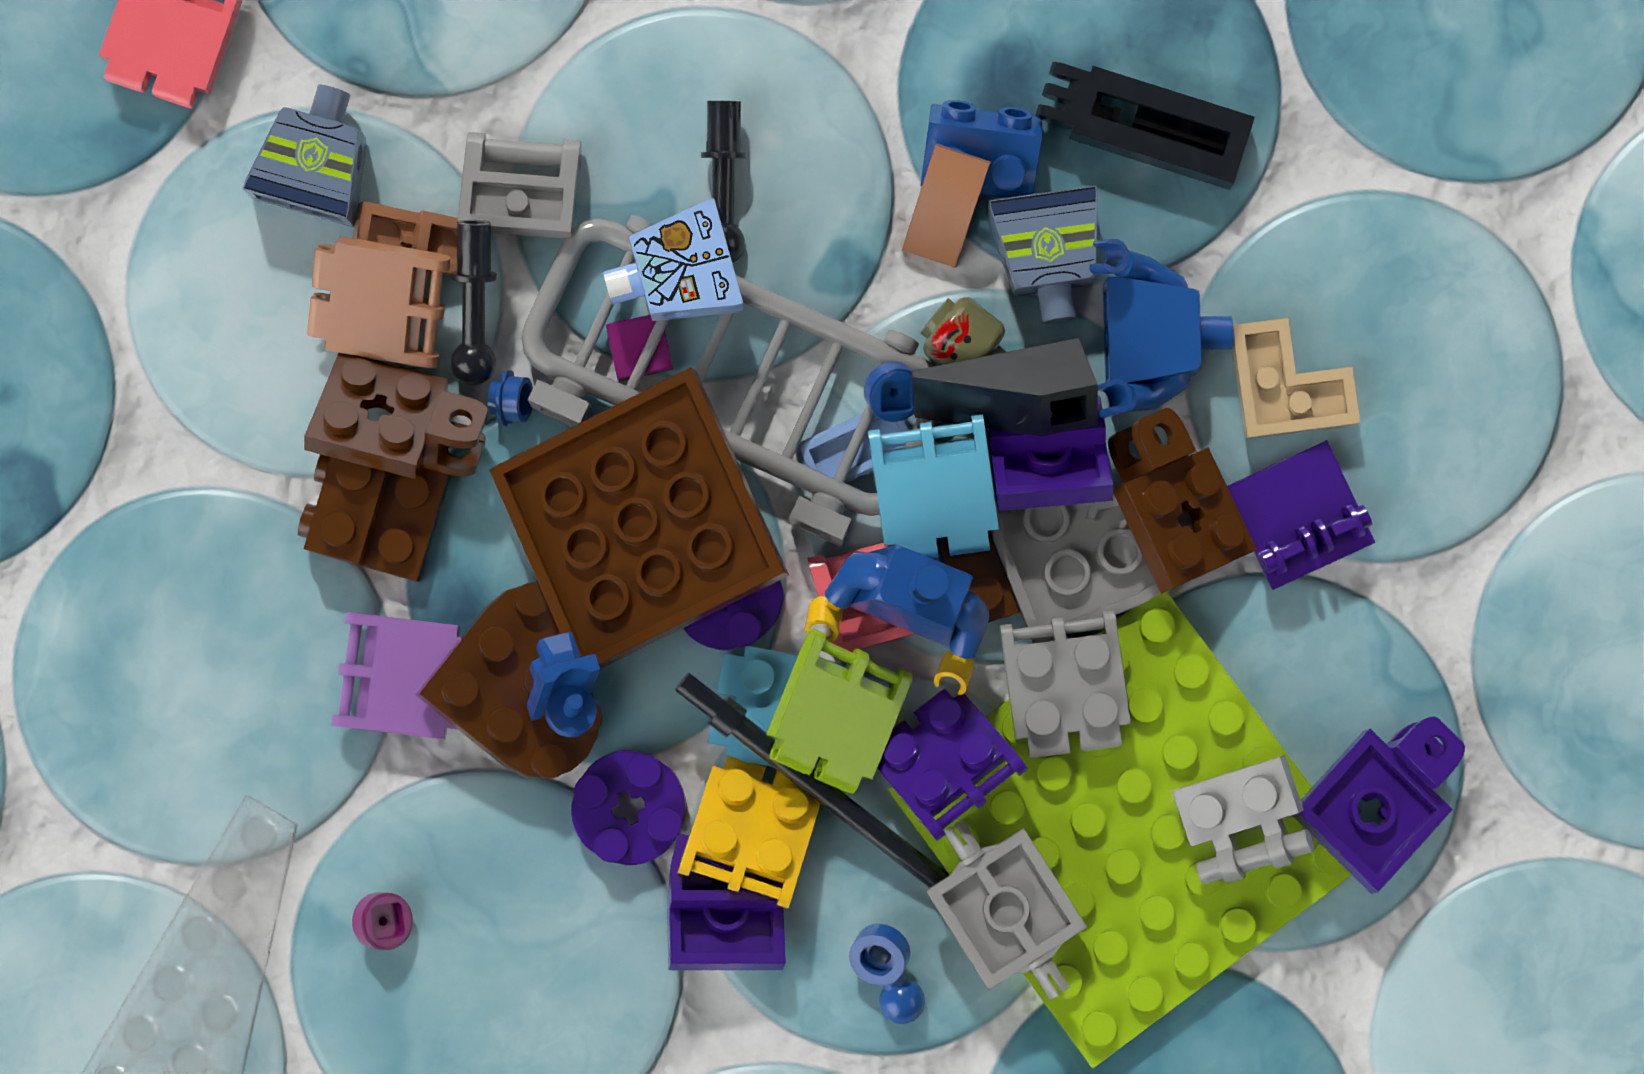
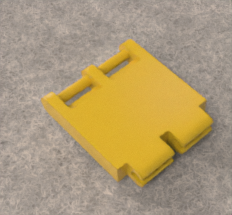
M728 755L724 768L712 765L678 873L689 876L690 871L729 883L727 889L739 892L740 887L778 899L777 905L788 909L820 803L778 770L772 784L762 782L766 769L765 765L748 763ZM695 855L734 867L733 871L730 872L694 860ZM745 871L783 883L782 888L745 877Z

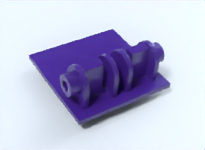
M1327 440L1227 486L1257 548L1254 553L1272 590L1376 543L1369 530V527L1373 525L1371 517L1364 505L1358 506Z

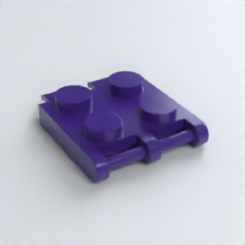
M945 688L913 712L921 723L915 729H912L905 720L893 728L877 767L879 772L936 841H939L946 835L943 830L973 805L979 809L987 803L985 796L1011 775L1016 773L1020 777L1029 770L1019 755L965 693L953 698ZM1004 761L1008 763L979 787L975 786V784ZM964 793L967 795L937 820L933 818Z

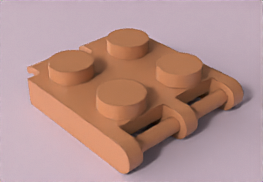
M343 236L338 238L335 246L319 244L318 248H315L312 287L330 291V294L313 293V296H311L307 335L326 339L325 350L424 368L438 367L440 354L434 350L438 320L444 318L445 305L440 303L443 272L448 271L450 268L451 258L445 254ZM429 270H431L429 300L427 301L425 300L426 285L430 275ZM423 319H426L423 348H420L421 334L424 329Z

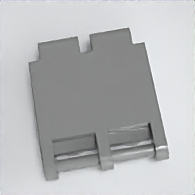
M1114 610L1102 611L1101 618L1064 622L1063 617L1051 618V624L1019 629H1012V624L1000 625L1015 739L1026 738L1029 758L1070 753L1068 732L1075 731L1078 732L1080 751L1122 746L1119 725L1131 724ZM1104 629V634L1066 639V634ZM1053 636V641L1019 646H1015L1014 643L1016 640Z

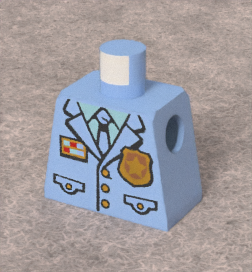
M714 198L705 200L634 233L629 239L636 263L603 271L612 305L645 296L652 321L732 314L744 311L742 296Z

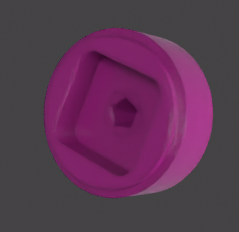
M374 892L366 895L356 905L352 916V927L356 938L362 945L374 950H392L401 946L409 937L413 925V916L408 903L401 896L394 893Z

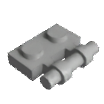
M1285 755L1172 791L1190 846L1210 840L1213 841L1216 857L1197 863L1198 874L1203 884L1224 879L1226 883H1232L1245 879L1246 872L1270 864L1275 868L1294 864L1295 857L1314 851V843L1307 829L1288 834L1283 821L1284 817L1300 813L1304 810ZM1261 825L1265 842L1239 849L1234 833Z

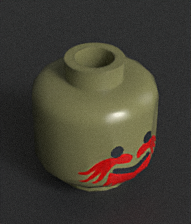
M970 297L960 298L955 303L947 298L920 332L927 338L923 347L925 355L938 366L1007 352L999 345L1005 335L1003 323Z

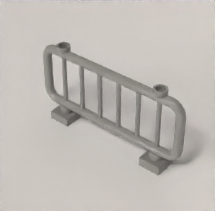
M630 216L626 227L604 219L588 220L574 227L572 238L564 239L525 321L521 336L524 354L531 365L543 374L554 378L552 385L537 379L528 398L532 410L573 427L589 419L593 413L590 402L583 400L585 393L613 405H617L640 393L637 391V388L669 320L656 321L626 386L585 368L614 306L611 303L608 292L575 363L549 351L545 345L544 336L586 246L596 241L607 242L626 251L619 267L632 264L635 258L629 237L654 225L653 223L637 216ZM736 276L743 303L781 319L735 422L730 432L724 430L725 435L738 461L814 494L811 501L801 496L798 497L790 514V525L842 547L851 526V519L842 515L845 508L868 516L880 515L877 493H867L844 483L875 416L874 412L867 404L834 478L792 459L843 347L880 364L901 362L908 365L912 370L933 367L934 365L926 359L915 355L919 343L901 332L888 330L883 341ZM734 313L721 315L697 366L696 371L702 383ZM792 324L833 343L781 455L740 436ZM917 418L912 430L920 429V423L931 422L932 427H938L940 421ZM922 441L908 442L905 444V447L922 445Z

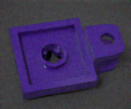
M1435 716L1405 726L1387 744L1371 728L1367 729L1354 740L1300 799L1304 810L1292 816L1371 894L1377 893L1453 810L1432 789L1438 788L1459 765L1464 756L1465 745ZM1435 737L1440 739L1443 745ZM1376 798L1381 803L1377 814L1382 819L1379 825L1372 821L1364 823L1360 819L1359 814L1361 810L1358 804L1361 799L1368 802Z

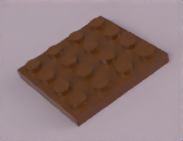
M692 367L489 469L560 634L572 632L580 656L584 657L595 654L600 669L789 576L700 377Z

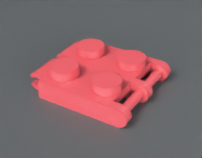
M118 0L99 53L103 60L108 61L104 79L108 82L145 93L151 76L156 77L152 89L154 97L192 109L199 91L209 95L211 93L243 0H225L224 4L214 0Z

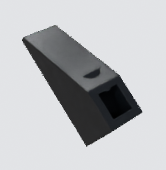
M1079 338L911 371L913 413L915 418L959 424L972 422L971 416L983 414L984 425L987 429L1041 437L1098 425V384Z

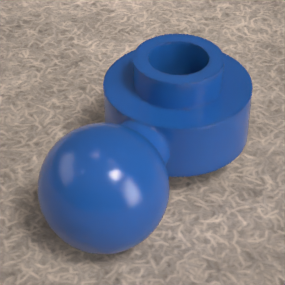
M872 924L862 929L849 951L850 965L862 980L883 987L879 1004L882 1013L887 1019L897 1024L911 1023L922 1014L925 1006V996L923 990L916 982L904 978L902 975L910 960L911 951L909 943L897 929L885 924ZM876 945L885 948L890 954L879 951Z

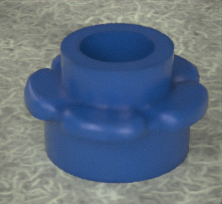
M506 370L500 377L501 381H492L487 396L488 410L491 414L496 415L499 424L502 426H508V424L513 422L524 423L529 419L532 412L528 402V398L533 390L531 380L528 377L514 376L512 370Z

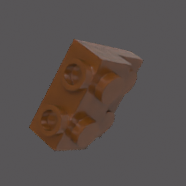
M320 454L314 473V481L322 483L317 505L306 504L298 526V536L306 538L303 549L419 583L451 475L423 468V465H420L416 478L413 479Z

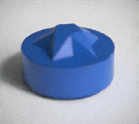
M887 362L876 367L866 379L864 385L865 401L874 414L884 421L899 422L914 414L911 371L913 370L908 365L901 362Z

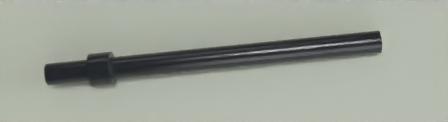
M689 672L677 685L675 691L709 717L708 724L724 737H728L730 734L927 887L930 888L949 876L942 868L840 789L815 779L814 769L810 775L803 774L770 759V752L775 739L767 736L763 729L745 716L747 710L730 696H727L725 699L721 698Z

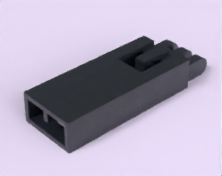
M1052 62L1049 75L1067 81L1069 85L1068 88L1056 84L1046 83L1042 96L1063 104L1061 109L1039 104L1035 117L1071 129L1070 140L1224 189H1231L1235 182L1255 119L1254 116L1100 67L1092 66L1091 72L1064 63ZM1102 95L1138 106L1132 127L1117 123L1122 108H1110L1101 105Z

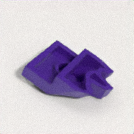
M1098 396V411H1099V410H1102V409H1103V408H1102V402H1101V397H1100V396ZM1098 417L1097 426L1043 437L989 429L990 455L998 511L1113 501V481L1106 447L1105 419Z
M678 833L670 864L667 896L668 970H783L786 964L784 907L777 905L778 899L740 887L739 892L727 889L729 883L690 871L689 876L678 873L690 836ZM697 855L694 858L696 861L730 872L734 868ZM747 871L744 874L745 877L782 888L783 883Z

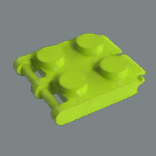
M813 628L808 632L766 733L767 736L776 739L770 752V759L803 774L810 775L819 758L814 778L846 793L854 794L862 778L873 780L910 688L912 673L901 668L896 672L870 661L869 654L860 649L850 652L826 641L825 633ZM823 651L847 662L846 667L844 668L820 657V652ZM866 671L890 682L889 687L864 677V672Z

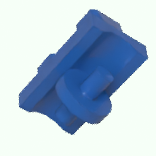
M572 632L543 638L538 641L536 647L539 658L532 661L529 668L534 681L526 704L531 721L540 719L545 714L547 723L557 734L565 737H578L586 733L593 726L597 714L596 702L591 695L600 672L596 655L592 654L581 657Z

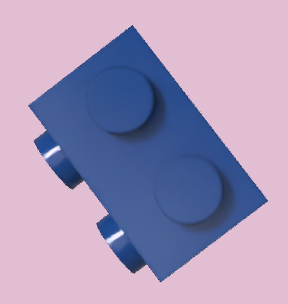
M948 100L943 102V105L932 104L920 186L923 185L935 145L940 144L990 161L980 194L1007 198L1033 194L1042 140V120L1032 117V113L1027 110L1015 107L1001 108L999 112L976 110L974 104L961 100Z

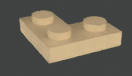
M1289 318L1233 325L1232 352L1245 440L1354 426L1361 423L1353 367L1296 374Z

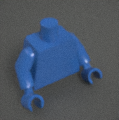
M1119 239L1094 241V247H1100L1105 251L1106 263L1090 264V272L1094 275L1115 274L1117 276L1107 277L1103 284L1105 382L1098 384V391H1102L1108 396L1109 407L1099 410L1098 417L1104 419L1122 412L1156 410L1187 389L1190 377L1195 376L1201 370V350H1232L1234 336L1232 316H1200L1199 290L1188 288V284L1183 276L1152 257L1128 250L1124 242Z

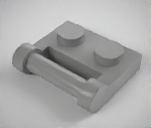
M468 132L457 221L468 219L490 221L491 233L559 239L572 238L578 177L581 167L582 142L564 139L563 145L494 140L487 139L486 133ZM485 162L560 167L559 177L488 172L483 171Z

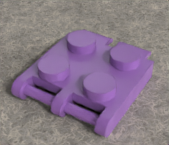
M346 612L345 624H350L345 664L339 663L338 670L339 675H344L339 714L332 715L331 726L446 739L447 728H457L415 694L461 638L459 637L461 626ZM362 626H367L363 664L361 666L357 665ZM355 677H361L356 716L352 717L350 716L354 681Z

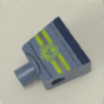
M319 84L310 113L283 107L279 111L245 179L243 190L254 200L354 227L360 200L366 137L359 128L343 123L351 95L338 88Z
M1097 185L989 200L986 210L987 219L1013 296L1038 293L1042 323L1044 324L1075 319L1072 288L1092 285L1096 275L1090 272L1089 267L1090 264H1096L1097 247L1093 246V242L1097 241Z

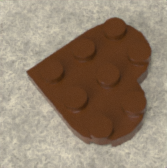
M529 582L506 590L491 601L415 694L503 767L522 777L552 779L571 772L588 757L598 737V727L603 717L601 708L596 703L597 714L593 726L586 733L578 737H565L557 734L550 728L545 714L542 718L531 721L526 704L534 681L529 668L531 662L539 658L536 648L538 641L560 634L539 583Z

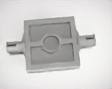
M961 819L954 825L965 840V845L962 844L951 826L944 830L962 861L958 863L949 876L926 890L927 894L988 990L1014 974L1032 970L1048 995V999L1050 1000L1058 996L1059 994L1048 979L1047 974L1051 975L1061 992L1067 990L1070 985L1066 982L1051 957L1055 955L1062 943L1087 928V926L1024 828L999 844L981 848L965 824V820Z

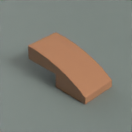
M940 144L935 145L903 244V251L953 268L956 267L990 161Z
M366 201L358 204L353 238L445 254L451 260L449 270L443 272V275L451 276V272L457 271L458 218L424 210L417 213Z

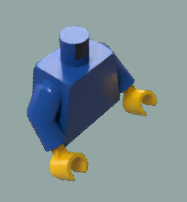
M894 545L870 552L859 551L849 556L825 590V596L816 597L810 601L804 630L808 633L813 625H826L825 640L831 642L839 634L843 608L852 607L946 647L949 646L950 651L945 652L934 677V684L936 687H939L942 677H953L961 684L957 695H962L967 690L975 669V662L972 658H975L989 620V610L984 601L977 594L970 591L973 579L971 575L905 547Z

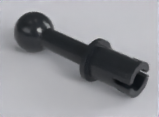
M707 101L706 152H701V158H712V198L715 200L731 261L734 263L741 257L745 248L744 235L740 228L734 224L735 159H746V153L740 152L741 101Z
M468 219L457 221V271L451 272V280L462 282V344L454 350L451 356V369L454 376L460 382L475 386L487 382L494 374L496 368L495 355L492 349L485 344V283L496 281L497 273L491 271L490 221Z

